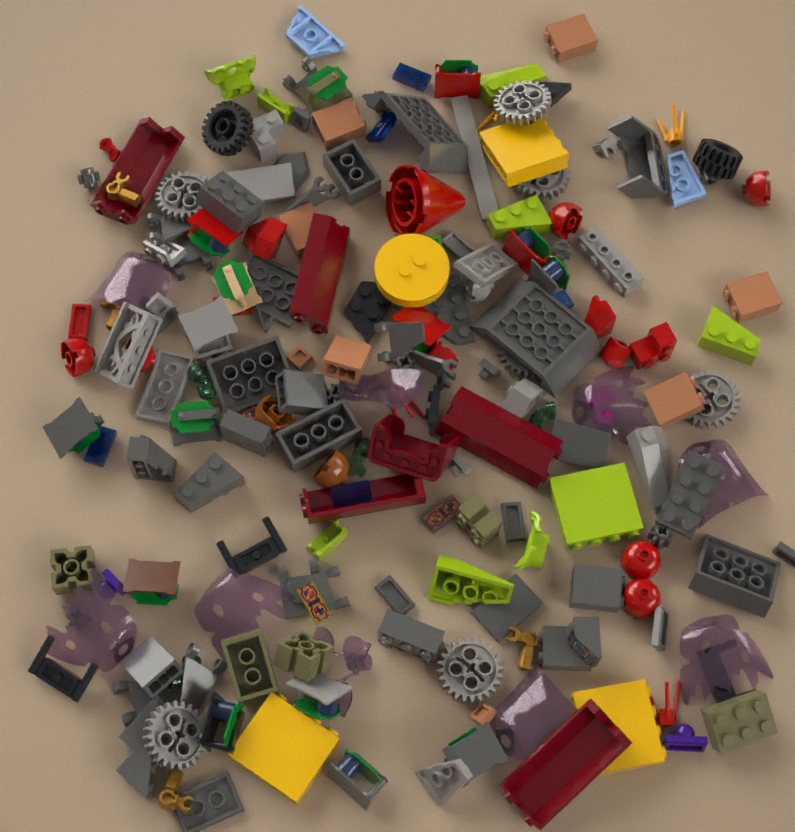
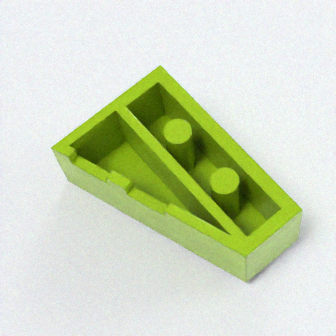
M537 194L487 215L486 226L494 240L505 239L510 229L517 236L521 233L523 226L527 228L531 226L538 234H551V219Z
M712 306L698 347L751 365L757 355L761 340L715 306Z

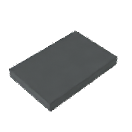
M555 418L551 434L563 440L560 447L563 451L559 460L592 469L603 467L612 433Z
M517 574L508 580V582L514 584L509 604H485L482 602L471 611L474 617L497 642L501 641L511 632L507 630L509 626L517 627L543 604Z
M229 771L177 794L180 797L191 796L194 798L193 804L187 803L184 805L190 808V814L186 815L179 809L175 810L183 832H200L245 811Z

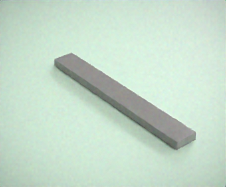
M468 95L450 98V103L459 137L468 146V171L481 221L485 222L487 221L488 214L498 210Z

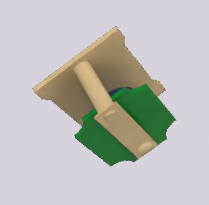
M230 259L217 265V271L211 279L216 284L231 316L263 302L250 278L246 262L238 263Z

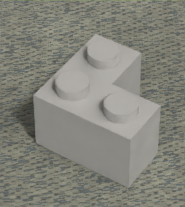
M275 109L253 119L251 122L254 124V128L250 129L253 131V134L248 137L251 138L250 144L261 162L277 155L274 139L285 135L284 122Z
M526 378L520 382L516 381L506 391L505 396L507 398L505 402L502 401L499 406L525 419L529 410L536 405L544 389Z

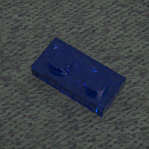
M400 62L392 75V80L424 92L431 81V75Z
M384 112L365 137L369 143H377L385 139L386 134L394 127L397 120L394 112Z
M101 426L102 428L99 431L100 437L90 444L84 461L104 467L117 431Z
M369 480L330 487L334 508L373 501Z

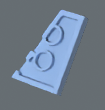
M684 150L667 155L666 162L673 208L706 197L707 193Z

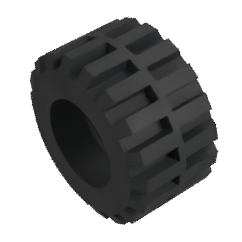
M702 139L692 161L698 168L710 175L723 179H733L743 160V156L738 150L726 143L715 139Z

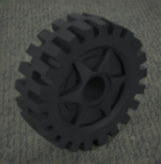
M222 101L221 104H216V108L212 107L210 109L212 113H207L208 119L203 121L206 125L202 126V130L205 131L202 133V137H204L203 141L210 150L222 156L237 155V152L240 153L242 151L241 147L245 148L247 146L246 141L250 142L251 138L248 136L253 134V131L250 130L254 128V124L251 123L253 118L250 112L243 106L232 101Z

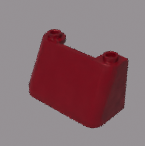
M391 414L374 424L368 450L369 460L374 464L430 482H435L442 477L460 444L461 436L452 433L442 436L439 444L404 434L405 422L403 419Z

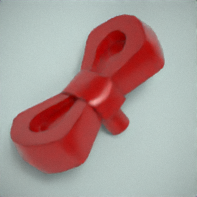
M111 138L101 140L100 149L106 150L109 153V160L115 162L121 150L113 145Z

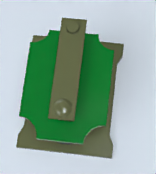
M329 65L308 77L309 84L296 90V93L312 112L337 104L353 95L345 84L348 77L339 67H330Z

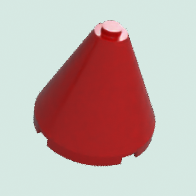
M401 165L393 171L389 178V182H392L391 190L386 191L385 207L389 225L393 232H398L400 235H422L461 211L466 203L465 197L461 192L414 165Z

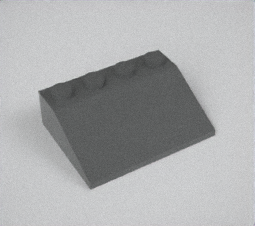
M278 335L205 361L225 414L228 409L236 412L258 404L268 395H273L271 398L277 397L275 376L284 369L290 370Z
M706 534L688 589L765 618L774 600L781 562Z

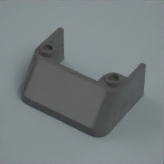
M633 115L607 126V130L617 136L616 144L618 149L626 153L630 180L617 185V189L632 199L661 197L668 194L661 145L657 134Z

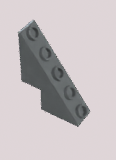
M158 694L119 736L133 752L116 771L147 799L149 795L153 796L154 783H151L152 774L156 773L157 762H153L154 754L147 755L151 749L150 747L144 748L148 740L142 739V737L148 735V732L144 731L143 728L149 726L145 720L152 718L150 712L156 711L158 706L163 707L164 698H160Z

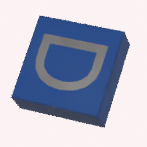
M565 290L554 294V298L568 309L573 307L574 304Z

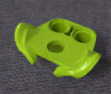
M256 55L216 67L212 70H205L204 74L210 82L218 85L224 99L229 100L246 95L255 88L250 76L251 73H254L256 67ZM236 67L235 70L228 71L230 68Z
M535 511L529 512L532 528L524 556L514 565L516 570L528 567L541 570L550 535L541 532L542 529L539 522L542 518Z

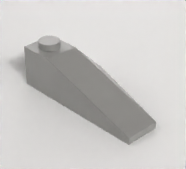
M651 425L634 430L626 436L652 509L663 506L669 494L670 478L668 445L660 426Z

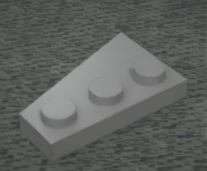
M461 758L424 767L415 772L439 806L446 803L473 777L468 766L464 764Z

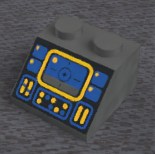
M599 616L574 617L572 622L569 623L568 628H566V640L570 641V647L591 667H596L602 658Z

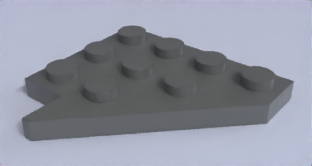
M250 253L245 262L256 292L263 301L255 306L264 333L267 334L274 321L291 329L295 321L290 319L289 311L299 272L271 259L266 260Z
M460 274L450 275L447 287L442 295L423 307L444 323L452 326L441 337L456 346L475 343L474 333L469 328L471 320ZM393 304L394 308L399 311L404 308L403 306Z

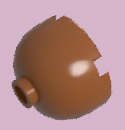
M268 395L257 405L255 421L271 427V433L275 434L291 425L294 418L292 419V414L279 412L277 399L271 398L273 395Z
M335 449L326 458V462L319 467L313 477L314 481L326 488H335L339 484L344 485L350 477L347 474L350 469L348 459L343 453Z

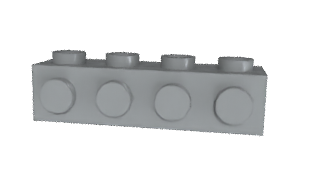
M596 225L579 236L578 250L589 258L590 263L600 270L605 280L610 281L617 293L625 297L641 286L644 277Z

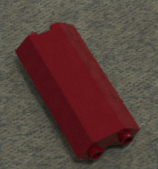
M150 117L140 119L90 204L95 209V212L124 225L135 224L185 136L173 126L162 128ZM117 173H122V179H125L127 175L130 176L131 181L129 185L124 186V189L141 196V201L137 207L119 201V199H109L106 187L114 180L116 181Z
M313 213L289 312L291 320L297 323H309V330L313 333L328 334L350 240V228L346 225L340 226L336 223L337 219L332 216Z
M461 386L451 400V406L447 413L440 420L435 434L441 437L447 433L461 436L459 447L536 489L541 483L545 484L550 475L547 471L554 458L558 460L563 451L560 448L563 440Z
M408 474L307 492L305 487L302 488L303 494L299 495L301 506H303V517L308 518L309 524L426 503L422 478L420 479Z
M590 698L499 785L504 791L502 796L509 804L514 802L524 813L522 818L530 827L534 825L541 831L623 753L632 742Z

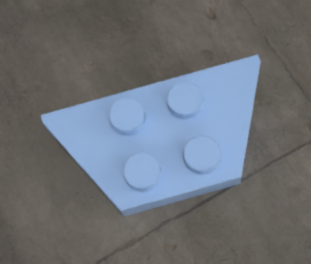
M299 5L298 12L293 17L291 26L286 32V38L310 59L346 49V45L302 5Z

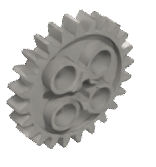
M525 80L522 83L516 81L514 85L509 83V87L503 86V91L498 90V95H495V100H493L494 111L497 117H500L501 121L506 119V123L512 121L513 125L517 122L522 125L525 121L529 124L530 120L536 122L537 117L542 119V114L547 115V110H550V105H552L551 93L548 88H545L544 84L539 85V81L533 84L532 80L528 83Z
M565 168L514 186H517V191L523 190L522 196L529 194V197L537 194L538 198L542 197L543 201H545L546 197L552 200L553 195L558 198L559 193H564V189H567L570 180V170Z
M187 170L184 174L178 171L177 176L171 173V178L165 177V182L160 181V187L156 188L155 201L158 210L162 211L163 216L167 215L168 219L174 217L175 222H177L181 218L182 223H184L185 219L190 218L202 209L195 201L199 187L207 182V177L202 178L201 173L195 176V171L188 174Z
M708 368L705 374L702 369H700V375L693 372L692 375L698 384L695 387L697 393H702L705 399L703 406L711 412L703 414L700 411L686 418V421L693 419V426L700 423V429L703 428L704 424L707 425L708 430H710L713 424L716 429H718L719 423L725 426V419L732 421L731 415L736 416L737 411L735 409L740 407V404L737 402L741 400V397L736 396L740 390L734 389L737 383L730 384L732 377L730 376L725 379V372L718 375V369L714 371V374L711 373L710 368ZM709 384H715L717 388L709 389L707 386ZM700 385L704 387L705 392L699 387ZM724 399L727 401V404L720 405L717 401ZM713 406L719 411L718 413L714 411Z
M467 636L466 642L459 638L458 645L452 641V649L446 646L445 651L447 654H440L444 661H438L437 665L443 668L437 669V673L443 675L439 677L438 681H445L442 689L449 688L448 696L455 693L454 700L462 697V703H465L466 699L469 698L471 704H473L474 698H477L481 702L483 695L489 699V691L491 693L496 692L493 686H500L501 683L496 679L503 678V675L498 673L504 668L498 665L501 663L502 658H495L498 651L491 652L493 645L491 644L486 647V640H483L480 644L478 643V637L475 638L474 642H471L469 636ZM472 652L475 658L468 660L464 657V653ZM457 657L460 658L461 661H462L464 664H462L461 662L457 661L456 658H457ZM486 665L489 667L490 672L482 673L479 667ZM457 666L461 669V673L454 675L450 669ZM467 668H474L473 672H466ZM473 680L477 686L473 689L468 688L466 681Z
M177 701L163 703V707L158 706L156 711L150 712L152 718L145 720L149 726L143 728L144 731L148 732V735L142 737V739L148 740L144 748L150 747L151 750L147 755L154 754L153 762L160 760L159 767L167 765V770L174 768L175 771L181 770V768H189V764H196L195 759L202 758L199 752L206 751L197 743L203 727L200 721L204 716L197 717L199 710L191 711L192 704L185 706L184 701L179 703ZM170 717H172L174 721L173 726L169 722ZM187 726H188V727L190 728V730H191V734H190V735L187 733V730H186V729H187ZM161 736L165 738L164 745L161 742ZM179 745L182 747V754L178 751Z

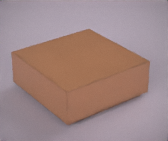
M298 345L286 356V359L300 371L313 360V356L301 345Z
M481 702L470 714L469 718L479 726H482L486 722L489 723L497 715V711L486 703Z

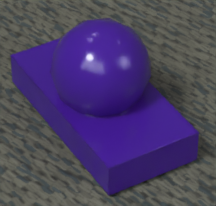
M105 569L101 574L106 580H103L98 585L99 596L103 599H111L115 597L117 591L124 596L126 594L123 593L124 585L108 569Z
M684 723L675 728L674 735H665L662 745L669 751L704 752L708 744V738L694 736L693 728Z

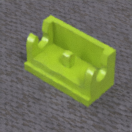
M265 87L264 95L261 92L257 94L258 106L268 113L276 109L282 121L286 124L292 118L295 106L293 104L287 105L272 95L270 89Z
M335 519L326 530L307 545L306 550L320 563L348 536V529L344 526L341 527L338 524V520Z

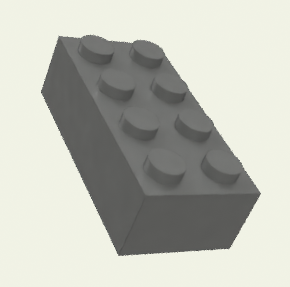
M343 398L276 432L275 436L276 442L295 473L330 455L335 449L340 450L361 439L362 428Z
M689 450L660 510L656 523L665 525L671 530L692 539L726 466Z

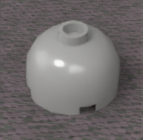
M463 274L462 285L464 293H467L468 298H465L467 303L483 301L489 296L491 289L494 288V282L481 288Z

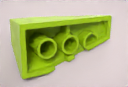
M538 63L485 74L480 78L479 96L488 108L491 109L494 107L493 100H495V95H498V90L503 91V86L509 87V83L514 85L516 81L522 83L523 80L526 83L530 80L532 82H540L547 78V75Z
M439 554L427 599L446 605H453L454 603L472 604V602L509 604L514 584L459 559Z

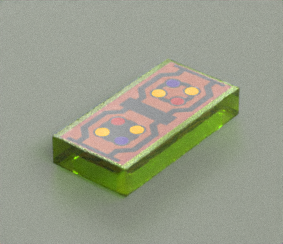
M313 580L296 589L315 625L333 616Z

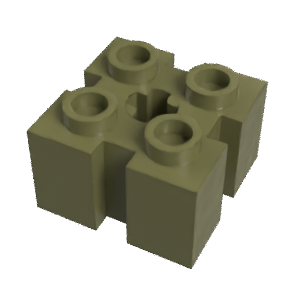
M476 493L458 507L456 524L460 530L468 531L470 534L469 539L475 546L478 545L482 549L499 535L502 522L486 507V504Z
M91 545L74 547L75 552H68L67 548L50 550L51 566L56 572L51 573L52 590L56 595L73 593L72 588H78L80 592L97 590L96 574L92 569L95 567V552Z
M301 630L292 635V639L286 638L278 643L274 665L281 668L284 672L293 671L298 679L308 682L316 677L317 673H323L330 668L335 647L322 640L318 642L314 640V636Z

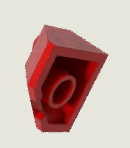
M273 217L253 224L247 228L242 244L257 256L266 260L274 259L288 224Z
M595 295L592 297L584 322L593 329L597 338L600 339L612 333L617 317L609 303L605 300L600 301L599 296Z

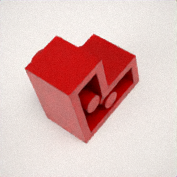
M665 322L650 328L647 337L630 343L629 348L632 350L630 357L637 370L650 368L654 363L667 361L671 357L677 339L668 323Z

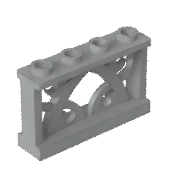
M123 302L95 365L94 372L119 385L133 389L163 319L127 302ZM132 335L130 346L123 355V346L127 338Z

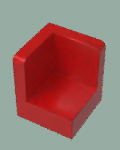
M610 336L599 356L606 364L621 369L632 353V350L625 342Z

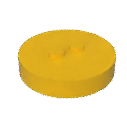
M403 234L392 238L381 247L375 259L374 275L379 291L385 298L399 306L413 308L432 303L442 295L449 280L450 264L445 250L435 240L421 234Z

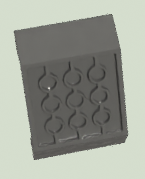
M394 93L363 94L362 97L369 108L393 111L396 119L406 126L407 132L419 141V146L425 149L417 159L423 171L437 174H466L468 172V146L425 97Z
M517 280L469 327L482 339L489 335L542 379L540 387L554 398L603 349L595 332L587 323L536 282Z

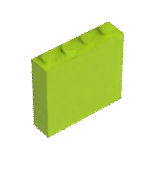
M625 462L549 478L547 486L565 550L571 549V551H575L585 545L594 547L604 541L613 543L623 537H628L629 539L636 538L644 529Z

